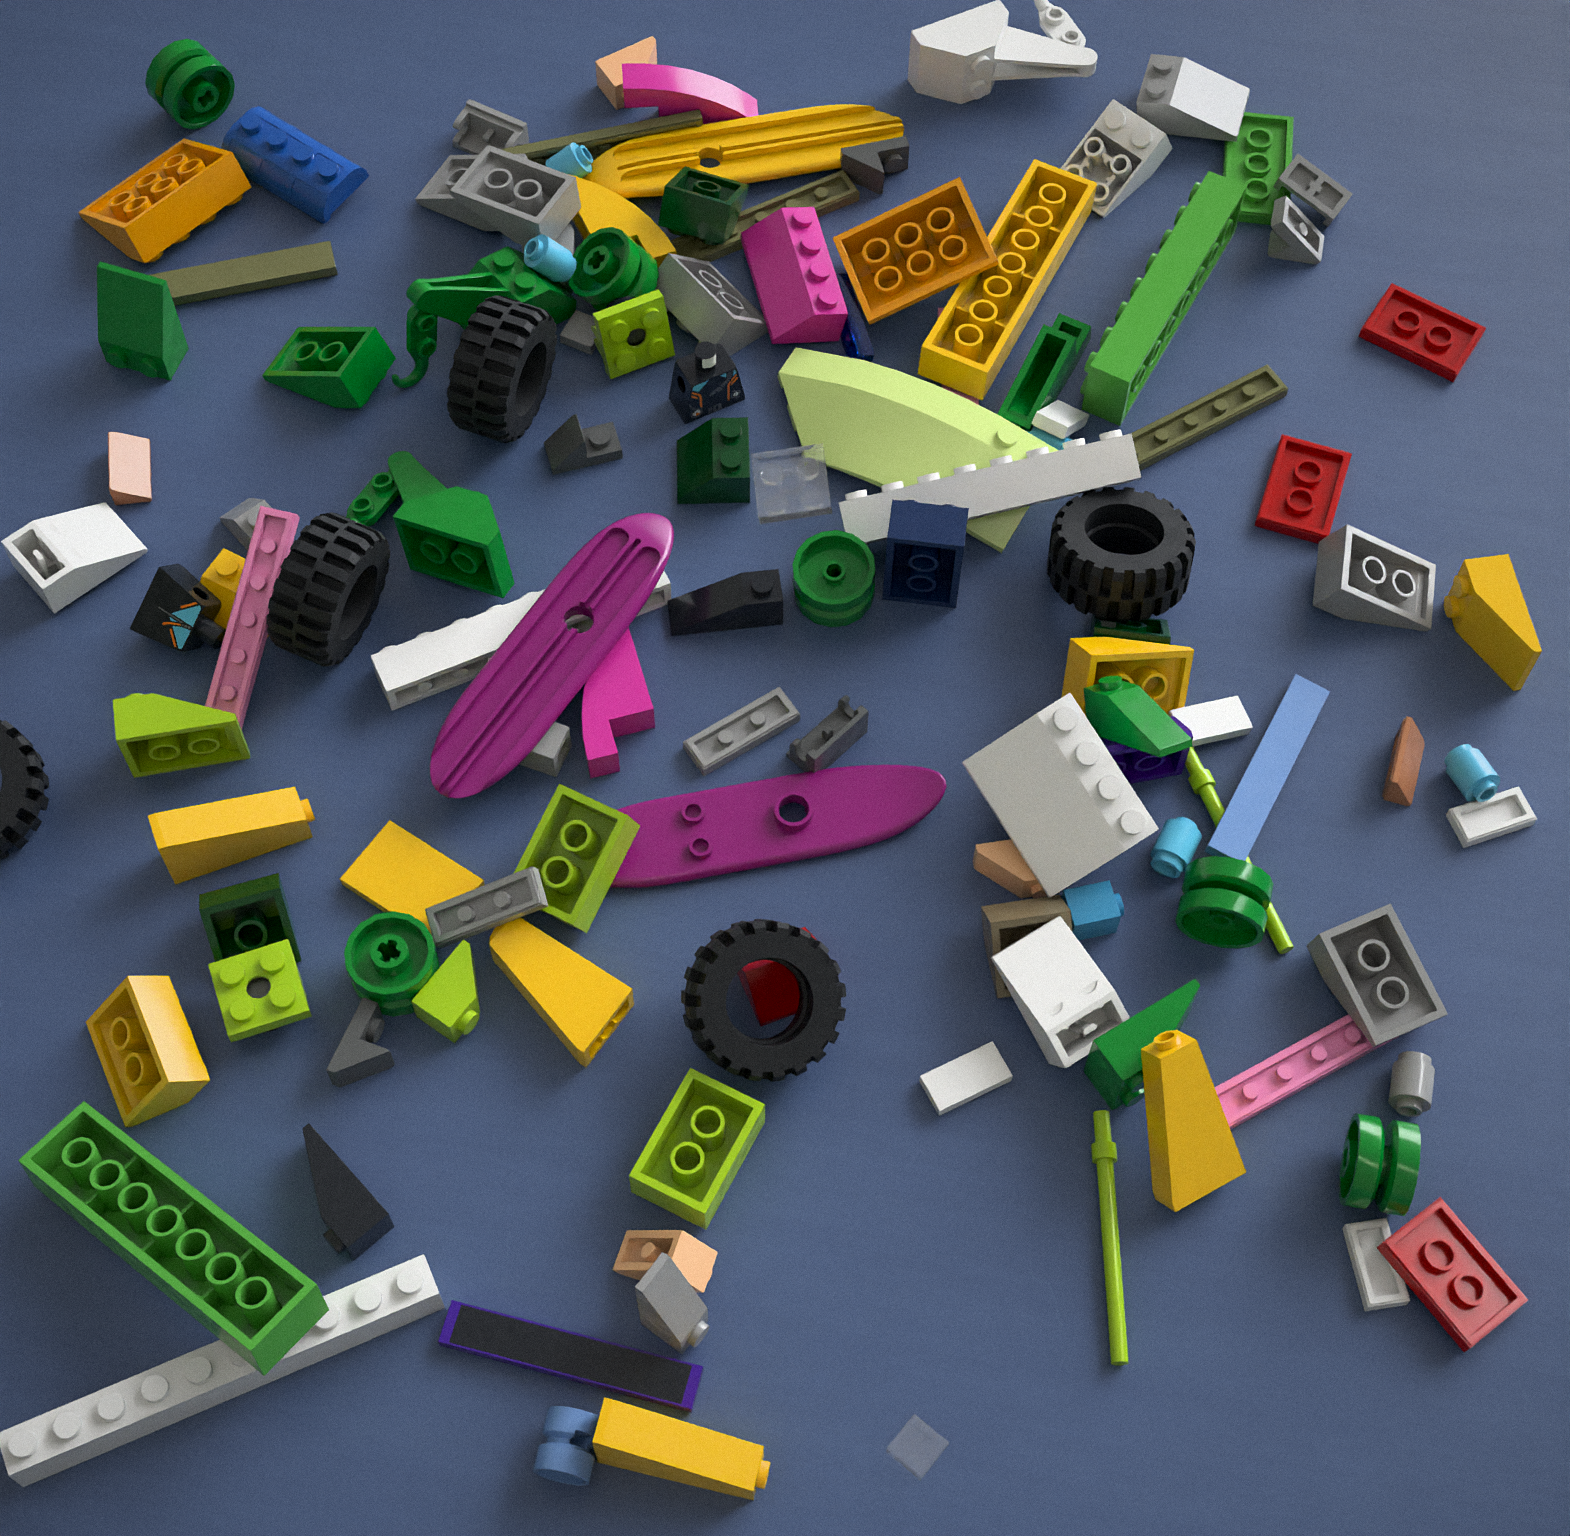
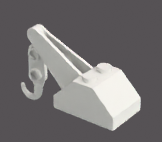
M996 0L912 30L908 81L916 93L963 104L990 94L995 80L1092 76L1096 70L1098 56L1094 50L1085 48L1086 40L1084 35L1061 7L1052 5L1048 0H1033L1038 9L1040 27L1047 35V37L1007 26L1009 12L1000 0Z

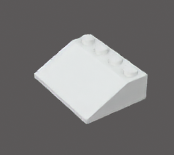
M1071 693L1055 701L962 762L1049 898L1159 829Z

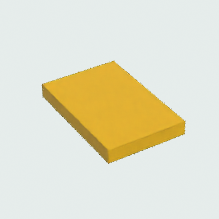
M390 820L340 878L343 886L385 913L394 911L412 915L425 924L430 934L431 930L425 911L426 908L485 885L483 879Z

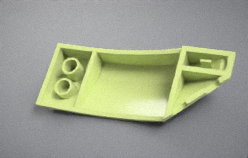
M796 347L777 375L780 386L784 388L788 401L787 409L794 432L797 431L802 446L800 451L803 461L809 460L839 470L879 487L898 481H903L904 487L918 484L917 477L939 472L940 478L953 476L954 468L975 464L976 470L991 467L990 460L1008 455L1012 456L1013 461L1027 458V451L1037 448L1048 447L1049 453L1059 451L1003 417L962 396L906 373L865 360ZM1030 506L967 520L966 533L1002 553Z

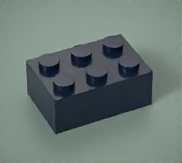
M892 499L882 600L956 608L969 508L957 507L952 504L936 505L920 503L915 500L901 501Z

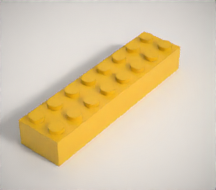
M1033 160L987 237L999 264L959 283L921 346L918 375L983 401L1089 217L1095 197L1096 182L1039 160Z

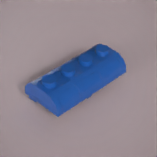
M260 106L253 107L242 115L227 131L222 142L221 149L233 152L247 178L322 224L328 222L331 218L330 215L369 177L367 170L351 162L333 149L321 144Z

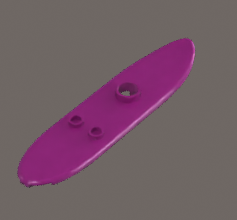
M640 513L627 516L612 523L590 539L552 580L465 689L446 717L436 738L430 763L432 784L441 795L457 799L482 792L509 774L536 747L624 634L656 587L667 565L674 542L673 526L666 517L654 513ZM585 615L593 621V625L588 631L577 633V629L571 628L569 631L565 622L571 616Z
M847 766L821 769L815 773L812 771L664 797L617 809L618 811L630 816L640 825V828L610 887L640 888L662 886L810 859L871 845L900 834L924 819L944 796L946 780L939 772L918 766ZM788 803H798L805 807L804 812L807 815L798 822H788L780 816L779 810Z

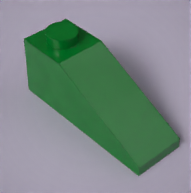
M1106 676L1098 680L1099 684L1083 688L1086 717L1099 737L1157 757H1163L1193 747L1192 739L1139 685L1122 681L1120 676Z

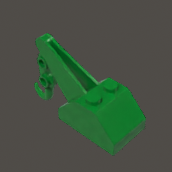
M509 246L479 259L467 275L417 279L408 287L406 292L407 298L414 304L407 312L406 348L413 358L415 366L413 371L403 379H399L397 374H393L392 382L398 388H408L418 383L424 377L429 367V357L437 348L438 316L458 323L465 330L470 316L476 312V307L489 297L501 295L546 310L557 325L572 317L576 310L577 300L558 281L553 282L526 266L524 263V253Z
M407 451L393 453L388 458L389 471L378 473L372 477L371 481L348 507L346 518L370 527L377 522L399 495L403 504L393 515V519L411 570L504 598L515 582L488 495L457 486L447 489L411 453Z

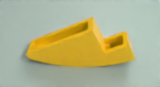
M574 176L577 181L581 209L572 220L583 240L599 229L614 227L622 230L637 245H640L656 260L658 268L668 253L676 254V249L666 234L636 205L597 183Z

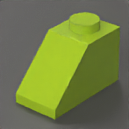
M464 939L411 1001L416 1017L453 1043L462 1034H469L476 1026L480 1017L474 958L470 943Z

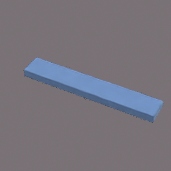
M1295 674L1204 852L1212 856L1246 860L1330 691Z

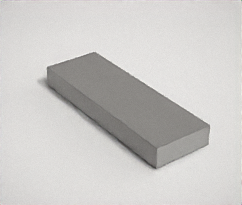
M777 687L683 741V749L702 775L706 776L800 721L801 714L782 689Z
M532 866L428 907L425 911L435 947L444 948L548 907V902L538 868Z

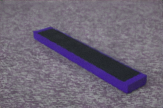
M451 1300L438 1340L439 1345L446 1348L692 1413L703 1374V1366L454 1300Z

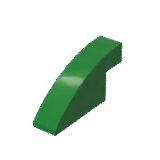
M1061 313L1058 314L1052 327L1043 324L997 415L1030 432L1033 428L1032 421L1036 412L1053 403L1070 378L1091 339V326Z

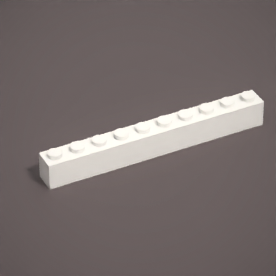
M420 1255L323 1296L329 1311L265 1376L224 1342L218 1340L1 1431L0 1448L8 1476L22 1487L28 1486L444 1309V1303L425 1255Z

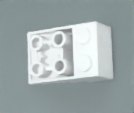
M1113 99L1060 169L1097 183L1092 211L1105 218L1153 175L1173 148L1166 133Z
M106 502L33 520L1 541L14 568L54 614L148 552L144 544Z
M1061 916L1054 918L991 957L1044 1056L1051 1065L1062 1068L1071 1066L1089 1054L1094 1039L1130 1018L1115 989Z

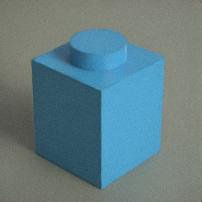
M1110 880L1063 890L1061 898L1071 910L1072 932L1078 941L1116 933L1120 919L1124 916V905L1120 894H1114Z

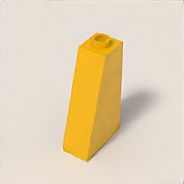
M295 787L148 815L157 848L175 885L312 838L308 823L315 821L308 798L300 801Z
M521 917L495 927L489 938V947L493 961L579 1064L587 1067L634 1006L632 988Z
M1169 1030L1158 1034L1154 1038V1042L1141 1048L1152 1190L1157 1201L1177 1212L1246 1173L1197 1040L1178 1030Z
M605 1397L592 1441L598 1463L749 1500H754L756 1488L765 1489L771 1463L763 1460L764 1446Z

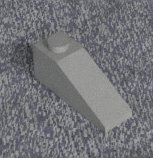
M662 1252L635 1286L641 1325L680 1354H683L689 1345L694 1348L697 1347L710 1328L706 1324L708 1322V1308L671 1257Z

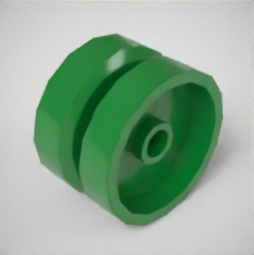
M191 39L174 41L164 47L153 58L147 70L145 81L148 94L183 128L189 129L206 127L216 121L228 108L235 88L233 75L198 41Z
M608 227L595 231L583 240L573 254V257L576 259V269L568 280L569 286L576 295L585 302L591 303L597 311L603 310L610 302L617 298L626 296L636 298L656 289L659 276L656 260L620 229Z
M839 530L823 531L806 539L798 548L792 564L795 602L802 614L815 624L827 627L847 626L861 619L871 608L875 595L876 570L874 555L867 544L854 534Z
M1219 856L1195 859L1187 864L1181 888L1184 895L1180 897L1175 923L1180 931L1203 944L1234 949L1252 947L1260 943L1265 934L1268 918L1265 910L1268 909L1274 885L1272 879L1260 867L1243 860Z
M392 911L375 914L361 922L349 936L344 950L346 970L360 1001L362 998L377 1002L382 1015L392 1017L415 1012L411 1001L440 968V961L433 937L425 924L410 914Z
M1358 1113L1353 1115L1346 1133L1340 1165L1339 1198L1341 1205L1366 1209L1375 1197V1202L1380 1212L1398 1216L1406 1215L1413 1200L1420 1165L1421 1136L1418 1124L1393 1120L1384 1131L1379 1117Z

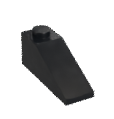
M779 569L739 573L667 601L671 636L783 625V595Z
M308 1123L302 1130L320 1215L327 1228L323 1237L337 1254L345 1250L355 1260L394 1228L389 1213Z

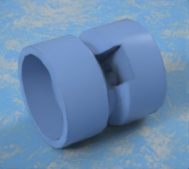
M548 1407L542 1429V1434L547 1441L538 1445L532 1469L533 1473L545 1479L563 1484L589 1485L595 1458L590 1453V1450L594 1448L592 1441L599 1416L572 1407Z

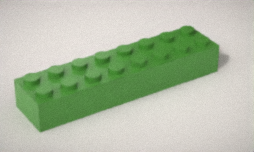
M1208 171L1202 183L1196 182L1188 198V206L1182 205L1174 220V229H1167L1159 246L1160 252L1158 254L1154 252L1151 254L1145 267L1146 274L1144 278L1138 277L1130 292V301L1128 303L1125 301L1121 303L1115 317L1116 324L1113 328L1110 326L1106 328L1100 341V350L1098 353L1092 351L1086 362L1084 371L1088 375L1080 389V393L1084 395L1082 410L1121 426L1235 234L1247 186L1211 171Z
M85 1101L77 1106L18 1160L34 1187L264 1376L329 1311L320 1289L314 1281Z

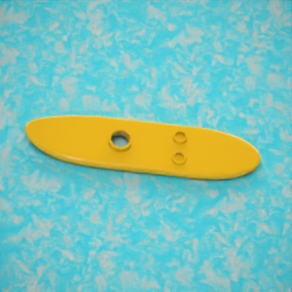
M837 104L703 124L699 127H696V125L640 136L620 143L598 156L591 163L592 172L582 179L597 183L623 198L663 196L665 185L685 166L744 184L841 168V148L902 137L904 125L900 117H894L885 112L877 111L873 106ZM712 158L719 161L720 164L713 168H707L700 165V160Z

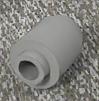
M1415 1051L1402 1052L1398 1055L1397 1061L1392 1065L1388 1102L1401 1115L1416 1117L1431 1108L1435 1068L1431 1065L1432 1059L1424 1053Z

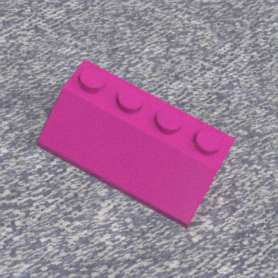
M780 208L741 232V243L771 343L839 341L848 311L815 208Z

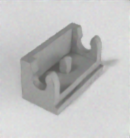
M471 99L466 102V106L453 123V128L460 129L452 140L453 147L472 155H479L487 145L502 150L504 148L529 144L526 122Z
M1300 154L1295 156L1273 186L1278 191L1282 186L1323 215L1326 218L1323 224L1327 227L1353 195Z

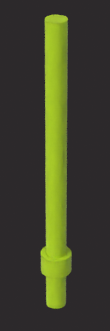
M1190 747L1185 766L1190 774L1188 781L1194 793L1200 794L1217 827L1225 809L1214 789L1216 782L1210 770L1204 769L1194 747ZM1247 856L1245 861L1251 863L1249 857ZM1270 901L1268 909L1265 910L1268 916L1266 929L1278 953L1285 954L1291 951L1294 946Z
M1098 1110L1093 1112L1095 1143L1091 1144L1092 1162L1097 1164L1111 1365L1121 1366L1129 1364L1114 1176V1163L1118 1161L1116 1143L1112 1142L1110 1112Z

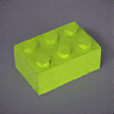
M559 784L514 873L532 866L538 868L548 902V907L539 911L587 933L640 825L630 816Z
M690 1068L629 1174L631 1192L706 1230L765 1123V1104Z

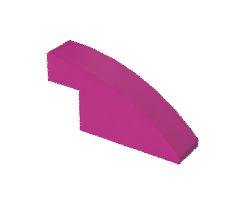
M622 63L624 108L658 106V117L700 109L703 124L758 116L757 100L732 84L713 76L668 65Z
M629 627L592 673L584 686L581 713L582 732L590 779L620 771L615 737L655 728L654 708Z

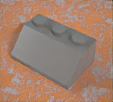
M668 253L658 268L659 276L655 290H659L664 296L666 311L671 312L677 318L676 324L684 331L693 334L699 340L697 344L701 342L722 344L728 355L731 356L768 332L764 316L709 261Z

